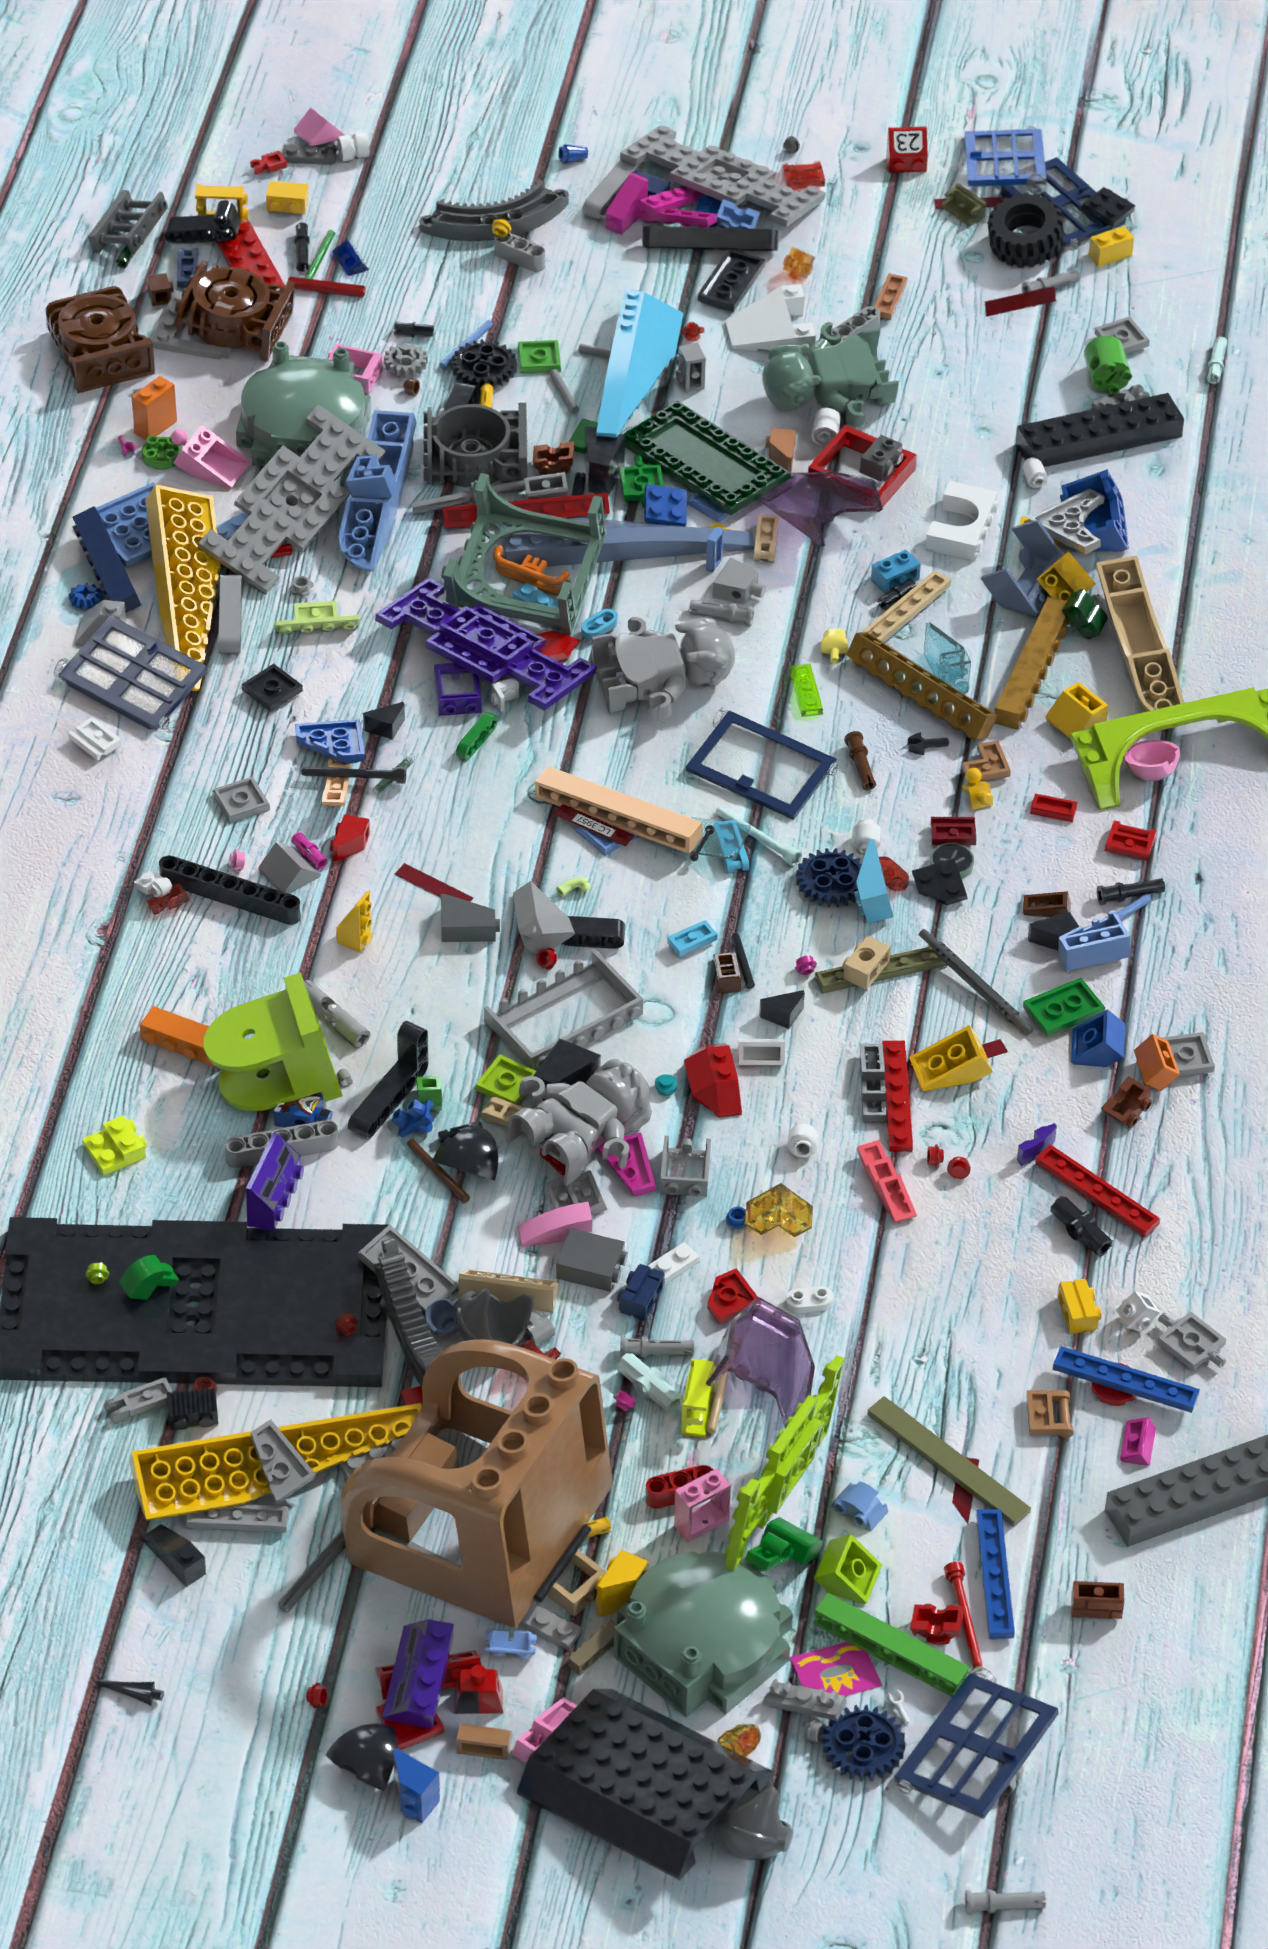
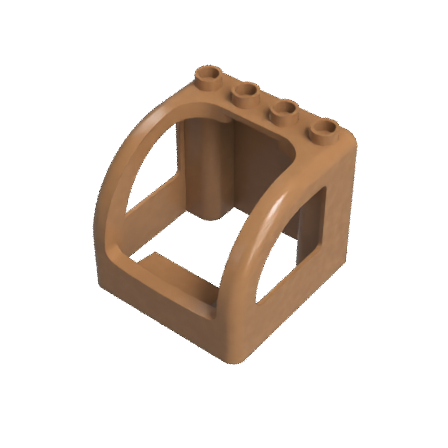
M468 1340L453 1344L444 1349L435 1357L426 1370L422 1385L423 1404L420 1413L391 1457L375 1458L366 1461L352 1472L344 1484L340 1495V1518L348 1560L352 1565L516 1629L534 1603V1595L581 1527L588 1523L613 1486L600 1378L596 1374L578 1368L577 1364L571 1359L561 1358L555 1360L528 1349L495 1340ZM476 1367H495L518 1374L529 1386L514 1411H510L468 1394L461 1385V1373ZM450 1428L488 1442L490 1445L478 1460L459 1468L456 1447L436 1436L441 1430ZM434 1508L450 1513L456 1522L463 1567L376 1535L370 1529L373 1527L410 1542Z

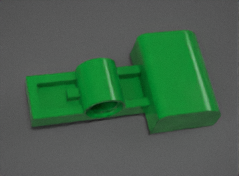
M778 1517L768 1522L759 1546L748 1550L744 1560L750 1562L752 1567L759 1571H768L791 1559L803 1565L818 1558L823 1541Z

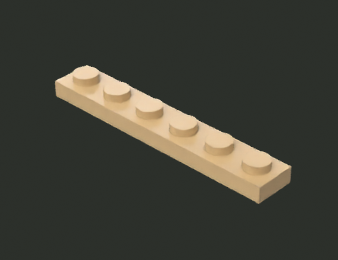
M934 570L862 632H868L882 642H885L951 586V579Z

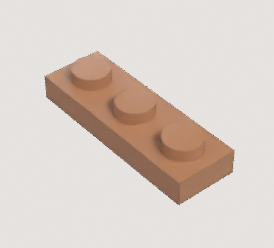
M888 274L874 307L880 310V318L892 319L906 288L908 277Z

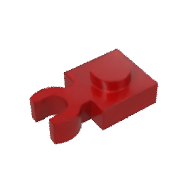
M280 151L261 155V160H251L250 168H254L255 174H261L264 170H268L270 173L287 168V161Z

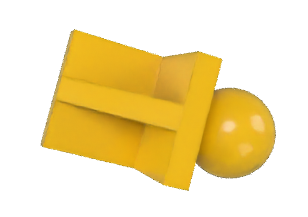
M968 769L965 778L970 784L962 785V790L969 793L971 809L974 810L993 805L990 784L980 781L982 774L979 769Z

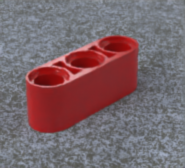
M699 1465L649 1478L645 1486L646 1504L654 1509L675 1505V1490L713 1471V1468L708 1465Z

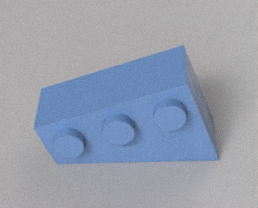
M1114 910L1108 912V916L1101 920L1098 918L1092 920V924L1085 928L1080 926L1059 937L1058 959L1066 972L1130 957V935Z

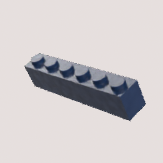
M93 506L73 516L75 525L72 528L76 536H81L82 538L79 540L83 551H88L89 553L85 556L90 566H95V569L92 571L97 581H102L99 586L104 596L108 594L109 598L106 600L125 602V613L141 606L142 604L96 507Z

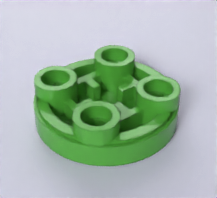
M151 435L147 437L146 443L142 447V460L151 468L169 469L176 466L173 462L183 448L182 445H175L171 437Z

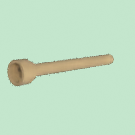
M725 1334L722 1337L721 1348L724 1354L706 1429L709 1434L716 1432L732 1358L740 1349L741 1338L735 1334Z

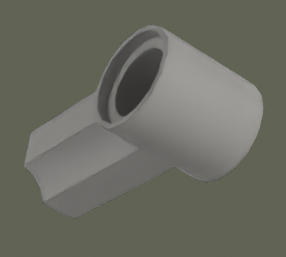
M533 1309L524 1336L528 1343L535 1347L554 1336L555 1329L547 1317L541 1318Z

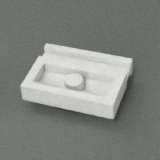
M93 717L77 726L74 732H68L69 739L97 761L100 760V756H106L121 746V739Z

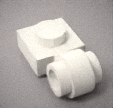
M154 872L145 873L141 878L134 881L136 890L146 895L152 893L155 897H163L170 893L172 889V884L168 878H164Z

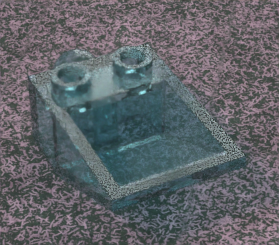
M926 623L924 656L932 673L953 686L956 690L964 694L968 693L971 661L965 648L932 623Z

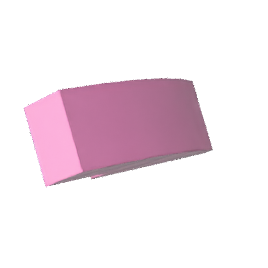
M582 1202L560 1207L519 1225L518 1231L522 1247L563 1242L566 1240L570 1228L592 1232V1215L589 1203Z
M563 1697L534 1719L532 1728L516 1740L513 1755L527 1764L529 1756L577 1705Z

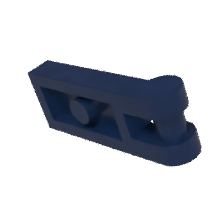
M178 248L177 288H188L190 277L195 275V269L198 264V248H192V250Z

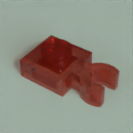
M178 883L172 886L170 893L167 895L153 897L147 900L149 908L152 909L153 914L156 915L166 907L171 910L189 901V897L181 884Z

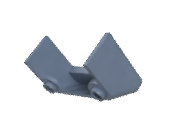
M1039 519L1012 528V531L1023 545L1019 552V560L1025 567V570L1018 581L1015 580L1008 568L980 578L1000 606L1032 617L1040 615L1047 598L1051 597L1036 579L1063 556V553Z

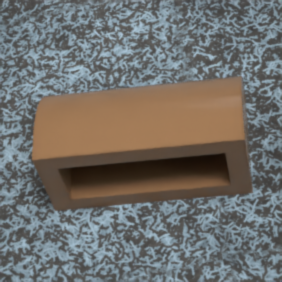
M460 1724L457 1734V1754L508 1760L513 1732L507 1729Z

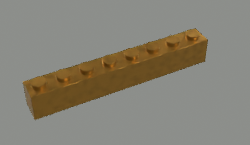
M1051 597L1047 598L997 702L995 714L998 716L995 724L1018 730L1021 723L1026 722L1028 708H1032L1035 701L1034 695L1040 692L1041 680L1046 679L1048 666H1052L1054 661V653L1059 652L1061 638L1064 639L1066 637L1067 625L1072 624L1062 612L1066 604L1065 601Z

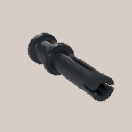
M1163 878L1132 884L1117 882L1115 885L1107 887L1099 885L1096 891L1097 899L1100 905H1105L1106 902L1111 901L1123 902L1129 897L1165 892V882Z

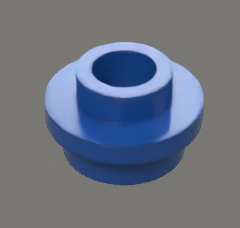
M733 1207L726 1215V1223L731 1228L742 1229L749 1224V1214L742 1207Z

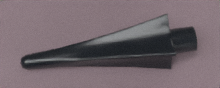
M97 1680L98 1686L120 1692L150 1706L153 1699L162 1701L164 1698V1691L155 1689V1682Z

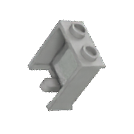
M664 1136L660 1194L707 1197L711 1139L706 1138V1150H692L691 1139H684L682 1149L669 1148V1136Z

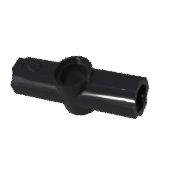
M1063 1196L1057 1198L1051 1205L1050 1211L1066 1226V1230L1073 1240H1081L1096 1255L1102 1256L1108 1252L1113 1240L1097 1226V1222L1090 1212H1082L1067 1197Z

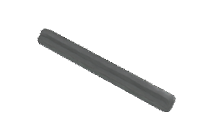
M343 1529L278 1601L280 1610H283L285 1613L289 1612L345 1549Z

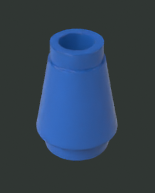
M564 144L558 150L560 162L570 163L587 159L588 148Z

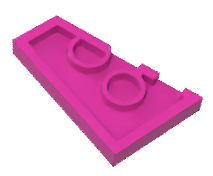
M642 1133L625 1136L624 1140L629 1145L626 1167L621 1169L618 1165L619 1157L614 1155L608 1156L607 1163L634 1197L657 1191ZM605 1142L597 1148L601 1155L603 1154Z

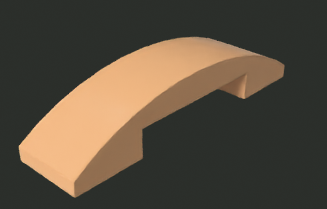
M329 757L327 768L350 769L351 763H343ZM327 777L322 805L345 806L350 778Z

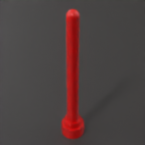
M958 1561L950 1562L944 1566L945 1577L953 1584L957 1605L964 1606L962 1625L973 1668L979 1670L983 1664L962 1583L965 1576L964 1566Z

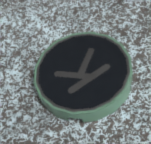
M944 843L933 849L930 855V865L954 858L961 878H965L973 870L974 855L964 845Z

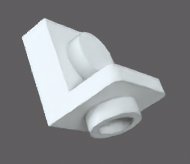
M514 678L492 684L491 703L493 706H497L500 712L505 711V701L519 697V681Z

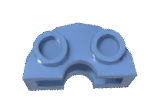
M723 199L717 214V228L754 229L760 212L749 208L741 210L737 208L735 203Z
M861 1481L857 1484L849 1483L831 1505L839 1514H851L857 1525L865 1527L870 1531L888 1513L887 1504L882 1505L881 1501L876 1497L878 1492L870 1485Z

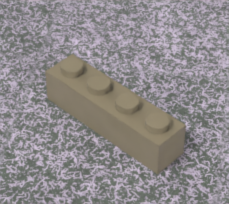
M613 1620L603 1624L597 1633H593L587 1642H583L578 1650L569 1655L568 1667L579 1676L583 1674L614 1646V1628L618 1624Z

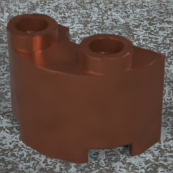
M574 441L560 443L557 448H551L548 444L534 446L532 463L538 470V473L541 476L562 472L568 474L573 465Z
M1128 1076L1119 1086L1116 1095L1113 1098L1110 1097L1101 1107V1110L1123 1125L1133 1128L1142 1111H1148L1152 1104V1100L1149 1099L1151 1089Z

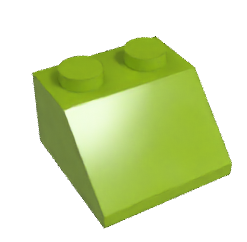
M852 1534L829 1540L814 1579L832 1595L866 1604L883 1564Z

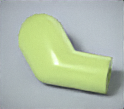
M585 877L574 878L558 886L556 891L559 896L563 897L577 887L580 892L584 893L591 888V885Z

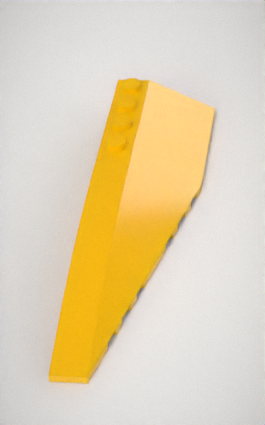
M421 1403L279 1426L278 1429L316 1474L345 1462L352 1456L355 1457L366 1453L373 1447H380L392 1442L395 1438L405 1436L420 1413L422 1406ZM252 1431L131 1451L130 1468L145 1520L149 1521L243 1505L271 1493L250 1437Z

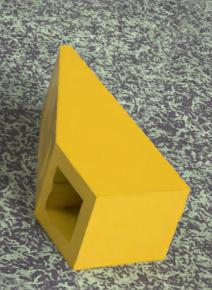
M369 891L365 892L336 927L337 943L361 952L366 945L368 946L373 938V933H371L372 903L370 902Z

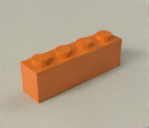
M152 1006L140 1023L141 1040L216 1067L207 1058L203 1046L204 1036L209 1026Z

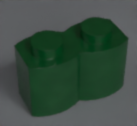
M1083 589L1070 594L1062 609L1064 616L1071 623L1075 624L1079 633L1088 640L1100 635L1108 620L1105 611L1096 605L1092 597Z

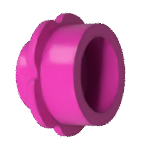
M802 956L796 960L795 970L799 973L801 972L802 975H809L814 972L817 962L814 961L812 956Z
M619 1390L616 1396L613 1395V1398L616 1399L615 1405L625 1411L629 1408H634L636 1398L630 1394Z

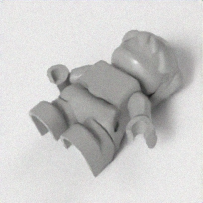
M631 617L628 620L629 634H620L617 637L610 633L592 637L593 663L597 666L596 677L598 682L602 683L608 713L624 711L628 702L649 699L651 708L658 707V719L660 721L667 720L672 714L671 704L684 693L686 687L685 674L689 681L696 685L708 683L710 686L718 685L730 674L735 662V649L729 635L716 625V621L712 618L701 617L675 625L676 631L686 633L681 640L679 648L674 634H664L650 629L646 631V622L643 619ZM616 672H622L623 675L616 677Z
M611 1059L599 1067L587 1080L586 1084L579 1081L572 1086L566 1083L547 1084L545 1087L544 1082L540 1078L527 1076L520 1082L519 1094L523 1096L531 1094V1107L536 1108H523L510 1117L506 1142L509 1144L523 1133L532 1138L531 1147L540 1146L543 1149V1156L550 1154L566 1165L563 1184L565 1186L581 1176L595 1150L604 1142L602 1160H607L610 1155L619 1157V1167L624 1169L627 1165L629 1145L624 1140V1135L640 1129L651 1118L649 1085L637 1069L629 1063L621 1062L618 1059Z

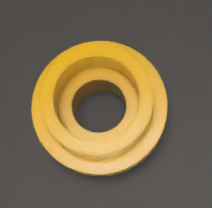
M494 220L492 231L495 235L506 237V235L510 234L511 226L506 220Z

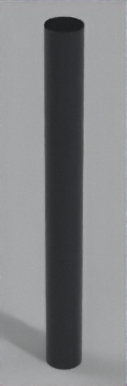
M584 1524L534 1595V1599L537 1602L541 1603L591 1532L590 1526Z

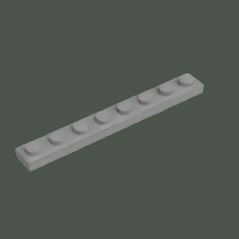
M412 1541L407 1546L459 1566ZM534 1603L518 1625L567 1651L572 1648L582 1634V1627Z

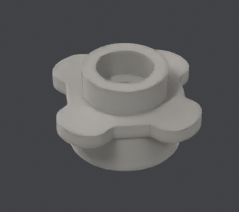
M298 576L293 580V586L289 589L293 594L308 596L310 588L314 587V583L305 576Z

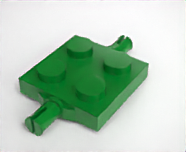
M639 455L638 458L637 456L633 458L635 465L619 467V476L624 501L641 500L642 507L644 508V488L646 484L664 486L661 466L643 464L642 457Z

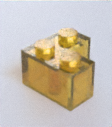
M780 1183L746 1202L745 1224L759 1235H763L779 1226L795 1238L812 1228L813 1206Z

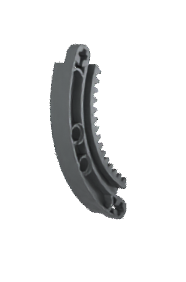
M535 181V185H531L530 189L527 188L526 193L520 192V196L514 195V199L509 197L507 202L501 200L500 204L494 201V205L488 202L486 206H483L481 203L478 206H475L474 203L470 206H467L466 203L460 206L459 202L452 205V201L445 203L444 199L437 201L436 210L432 216L425 215L419 219V230L424 234L449 240L491 241L494 240L495 235L492 231L494 220L504 219L511 226L510 233L517 236L544 225L560 214L569 204V193L564 189H557L552 192V190L545 188L544 181Z
M395 1238L381 1241L384 1257H380V1262L375 1263L374 1267L395 1334L409 1367L422 1388L426 1370L435 1357L443 1350L438 1346L437 1341L435 1342L434 1336H432L431 1330H429L428 1324L425 1322V1317L422 1316V1310L419 1308V1302L416 1300V1293L413 1291V1284L410 1281V1274L407 1271L408 1266L405 1263V1256L402 1251L399 1252Z

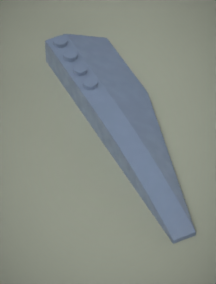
M571 518V520L589 523V518ZM605 520L607 534L597 563L706 554L707 539L714 528ZM723 529V551L755 549L753 532ZM533 532L515 533L501 539L506 560L521 565L529 554L533 556V559L535 557L539 558L540 563L542 560L547 561V567L582 564L589 544Z

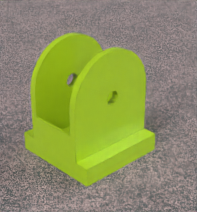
M301 972L283 978L286 986L285 990L233 1007L217 1017L207 1029L203 1040L204 1050L209 1061L222 1069L218 1080L219 1089L224 1100L232 1107L244 1111H262L274 1108L277 1104L292 1102L318 1092H322L325 1102L343 1096L324 1035ZM249 1034H255L253 1037L249 1039L244 1038ZM262 1074H269L265 1078H259Z

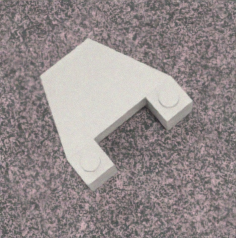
M801 284L780 286L727 318L725 325L732 349L758 352V349L771 351L776 346L808 344L810 349L816 341L813 324L802 323L792 325L790 316L804 315V293Z

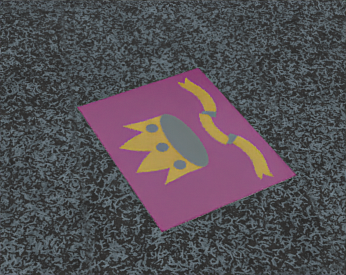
M849 1642L790 1657L803 1687L817 1690L822 1688L824 1692L832 1693L836 1691L838 1695L848 1696L883 1686L868 1652Z

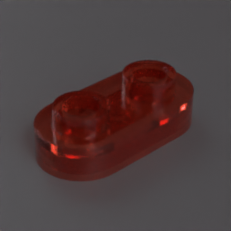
M880 856L879 860L882 870H884L883 875L886 886L893 891L905 890L909 885L908 873L891 858Z

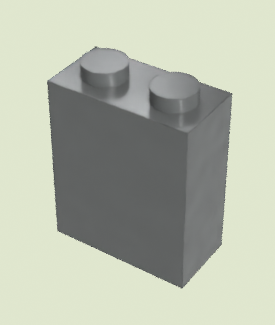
M570 1228L556 1263V1279L611 1292L614 1283L618 1284L620 1280L621 1265L625 1266L627 1262L628 1252L625 1251V1241Z

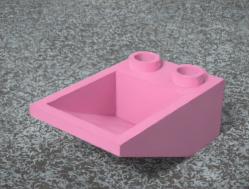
M201 425L190 440L187 437V433L182 429L173 431L171 435V440L175 445L184 446L173 463L189 475L231 489L252 463L203 425Z

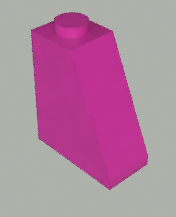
M632 172L629 174L606 211L605 228L622 235L639 219L638 211L641 208L638 207L639 199L648 197V179Z

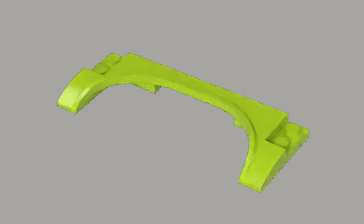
M1253 687L1095 723L1091 729L1071 733L1070 739L1099 810L1120 806L1119 773L1122 760L1133 744L1153 732L1199 721L1217 719L1218 723L1234 721L1246 725L1259 732L1268 740V688L1255 691Z

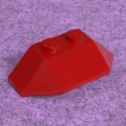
M721 1043L701 1046L684 1059V1067L691 1094L696 1101L713 1111L719 1118L742 1115L739 1081L728 1044Z

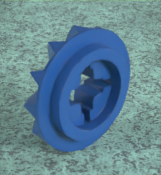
M87 582L85 585L78 584L77 588H71V593H69L70 603L79 609H91L103 599L101 588H97L95 584L88 585Z

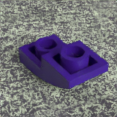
M1055 1123L1034 1130V1138L1032 1140H1026L1018 1145L1017 1161L1021 1166L1035 1160L1050 1144L1053 1145L1057 1130Z

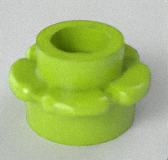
M93 1263L88 1266L85 1276L91 1283L101 1284L108 1279L109 1271H107L106 1265Z

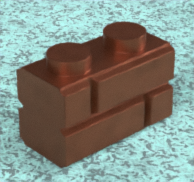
M1073 1581L1071 1617L1122 1619L1124 1583Z

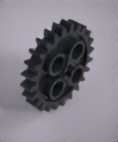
M481 339L480 343L473 340L472 345L465 343V348L460 346L459 351H454L451 362V370H453V376H456V380L476 385L478 389L484 384H490L495 389L496 384L503 386V381L509 383V378H514L517 367V359H515V353H512L511 348L506 349V344L499 346V341L495 344H492L491 340L484 343L483 339Z

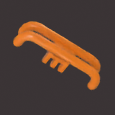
M501 545L496 546L494 549L493 559L495 561V568L499 574L523 584L528 582L537 589L553 595H559L562 587L561 584L564 581L571 583L570 580H567L570 576L568 571H563L560 576L555 578L543 574L547 567V561L542 560L540 563L539 558L535 557L533 559V556L528 554L523 563L519 565L506 560L505 556L501 555L503 552Z

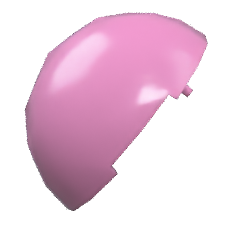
M1165 740L1137 742L1125 754V762L1129 770L1136 777L1146 781H1159L1171 775L1175 770L1179 760L1180 748L1174 743Z

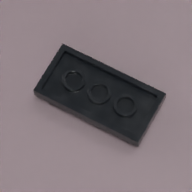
M729 248L698 293L697 301L734 312L765 267L766 259Z

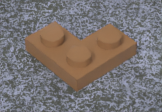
M998 740L977 744L980 760L963 762L962 765L964 774L970 768L979 769L982 774L980 781L1010 777L1011 774L1010 767Z

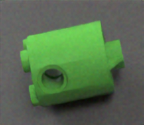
M1101 336L1088 343L1084 349V358L1093 387L1100 392L1110 395L1119 392L1132 378L1121 341L1113 336Z

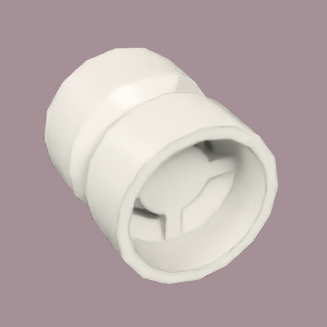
M365 132L353 134L352 138L349 135L337 137V148L342 162L353 160L354 156L357 158L369 157V144Z
M823 408L816 412L812 429V440L817 445L826 447L838 434L841 417L836 410Z

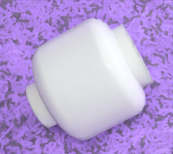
M863 819L854 825L852 829L853 847L865 854L869 840L874 839L876 849L879 848L881 844V829L875 821Z
M805 1123L793 1126L788 1134L789 1151L799 1158L812 1156L818 1148V1132L813 1126Z

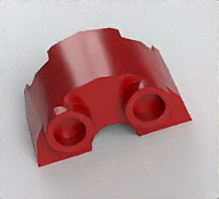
M914 1604L910 1630L914 1636L919 1634L925 1637L926 1643L935 1645L950 1644V1639L959 1638L964 1606L949 1605L943 1610H938L932 1604Z

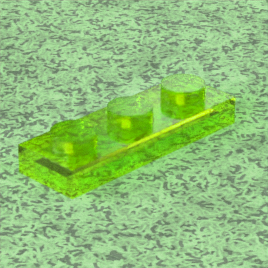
M811 664L790 666L789 673L801 716L823 715V706Z

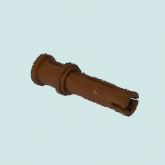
M859 731L850 732L844 738L845 744L849 747V757L855 761L863 789L868 790V784L870 790L876 787V781L867 759L868 749L863 744V734Z

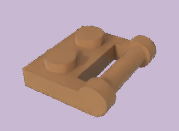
M1027 1390L1026 1400L1030 1435H1060L1063 1438L1073 1436L1074 1430L1073 1425L1070 1424L1068 1404L1071 1401L1070 1393L1066 1390ZM1052 1402L1059 1404L1061 1423H1054Z

